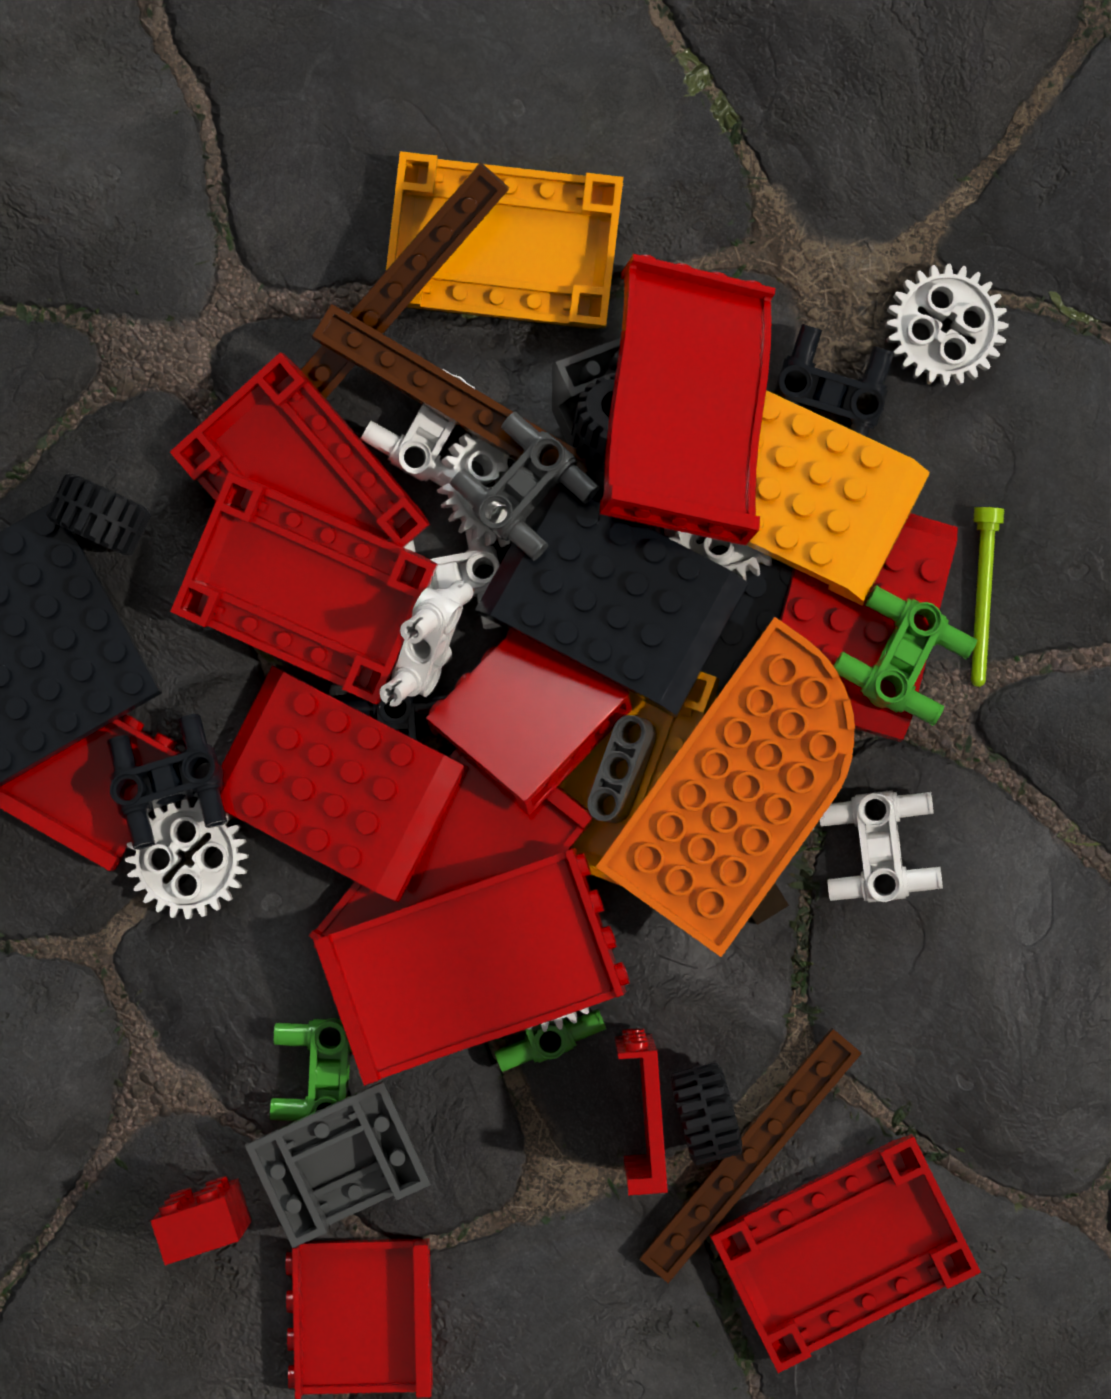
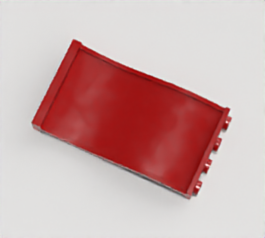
M633 254L621 272V279H624L623 321L606 442L604 495L600 501L599 514L746 546L759 531L760 516H756V469L769 372L772 327L771 300L775 295V288L762 285L754 280L745 281L728 277L721 272H707L695 269L684 263L674 264L658 260L651 255Z
M456 748L449 757L468 766L400 901L397 902L355 881L321 924L309 934V937L316 940L571 849L585 830L591 826L595 818L592 817L588 808L559 785L528 815L518 806L516 798Z
M572 848L313 940L364 1086L455 1052L557 1019L612 998L623 996L626 993L624 985L630 984V980L623 962L616 963L612 949L617 947L616 940L610 925L603 927L599 912L604 911L603 903L598 890H590L586 876L591 875V870L584 853L578 855L576 848Z

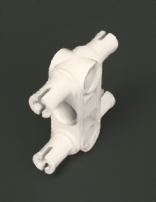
M451 374L452 376L456 377L457 379L461 380L462 382L466 383L467 385L475 389L474 386L467 383L460 376ZM424 405L421 406L406 435L401 434V436H398L373 421L369 422L360 440L388 455L387 460L390 461V464L420 481L424 480L427 482L430 479L440 486L447 484L446 481L437 477L441 471L449 470L441 463L442 460H440L439 452L455 426L453 422ZM415 447L423 452L424 463L421 467L411 468L405 463L404 454L407 449Z
M469 528L465 531L468 550L465 553L430 559L439 565L429 588L434 591L448 589L455 581L462 580L464 581L462 587L468 583L473 589V596L477 597L479 603L500 563L495 547L485 545L484 535L474 542L471 541L472 530ZM413 540L404 547L416 552ZM482 564H488L494 568V572L489 578L480 579L474 575L475 569ZM481 616L484 629L500 627V625Z
M457 580L448 589L434 591L428 587L421 593L413 608L412 617L402 623L400 627V633L404 638V642L392 672V680L384 684L380 689V697L383 702L387 703L391 700L390 706H398L407 696L420 694L427 697L433 691L440 678L442 666L452 659V650L449 645L456 624L461 616L463 605L473 597V589L468 583L462 587L464 581Z
M892 790L857 794L851 798L852 801L832 803L823 814L825 818L820 819L821 827L854 823L855 827H858L861 846L863 863L861 875L828 879L830 901L864 898V901H868V903L888 902L906 899L909 896V892L943 889L940 867L907 870L906 866L903 867L897 822H900V818L934 814L931 792L897 795V792ZM879 799L883 801L886 806V814L882 819L874 820L867 815L865 808L869 800ZM880 874L892 876L896 883L895 890L888 894L879 892L875 887V878Z

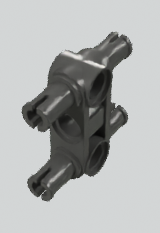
M513 412L503 422L501 429L524 449L521 457L493 488L488 489L465 468L454 476L450 485L473 506L472 511L474 515L501 540H511L535 561L547 549L548 543L525 523L530 513L559 483H562L585 504L597 494L600 487L576 466V457L548 432H538L517 412ZM551 449L558 450L559 458L555 464L551 466L542 465V457L545 452ZM498 506H506L508 512L505 520L500 523H492V511Z

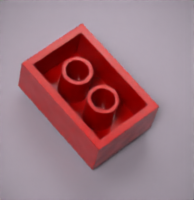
M223 1176L206 1182V1187L198 1192L193 1193L191 1188H186L169 1195L170 1198L164 1201L165 1205L158 1208L159 1212L151 1220L164 1265L238 1242L252 1219L238 1178L228 1181L227 1176Z

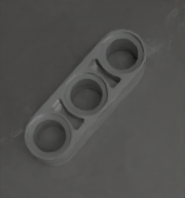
M626 715L617 720L614 725L587 804L592 817L599 821L622 822L631 811L656 741V729L652 722L647 719ZM635 724H639L642 731L641 737L635 743H631L628 736L629 730ZM626 760L629 767L628 773L624 778L619 779L616 775V766L620 761ZM612 795L616 806L610 815H606L603 803L608 796Z

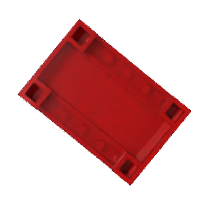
M282 352L275 356L170 451L193 480H198L215 501L218 498L228 472H232L252 479L402 547H406L431 525L420 508L300 368Z
M228 472L170 612L200 626L211 627L342 686L343 690L377 705L381 700L380 689L384 684L388 683L404 642V638L400 633V627L402 623L412 617L417 599L430 586L439 564L252 479Z
M910 513L863 606L828 590L829 584L793 568L780 621L816 646L833 666L841 652H845L870 667L876 665L895 625H893L894 621L865 606L871 591L877 585L905 601L907 598H913L920 603H932L940 610L957 544L958 527ZM915 614L914 624L916 627L927 631V619L923 615ZM926 662L914 684L916 686L915 691L919 692ZM839 676L851 701L855 729L901 742L905 737L913 715L906 711L896 713L888 708L882 709L874 706L868 697L862 695L861 687ZM881 680L880 689L886 697L893 698L895 696L894 685L890 681Z
M272 666L221 765L224 773L222 779L224 785L220 795L225 812L370 890L399 902L468 766L318 690L291 674Z
M912 1134L893 1140L724 1224L710 1234L777 1373L812 1357V1352L943 1287L949 1289L981 1273Z

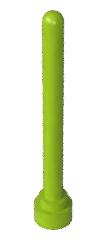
M974 507L973 522L977 523V530H980L974 638L977 639V643L972 653L971 682L976 687H981L986 682L995 531H999L1000 524L1004 523L1003 508Z

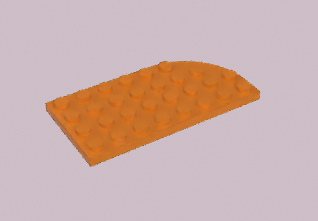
M774 617L596 866L597 869L720 957L723 956L831 805L847 777L853 757L854 714L844 684L828 658L806 638Z

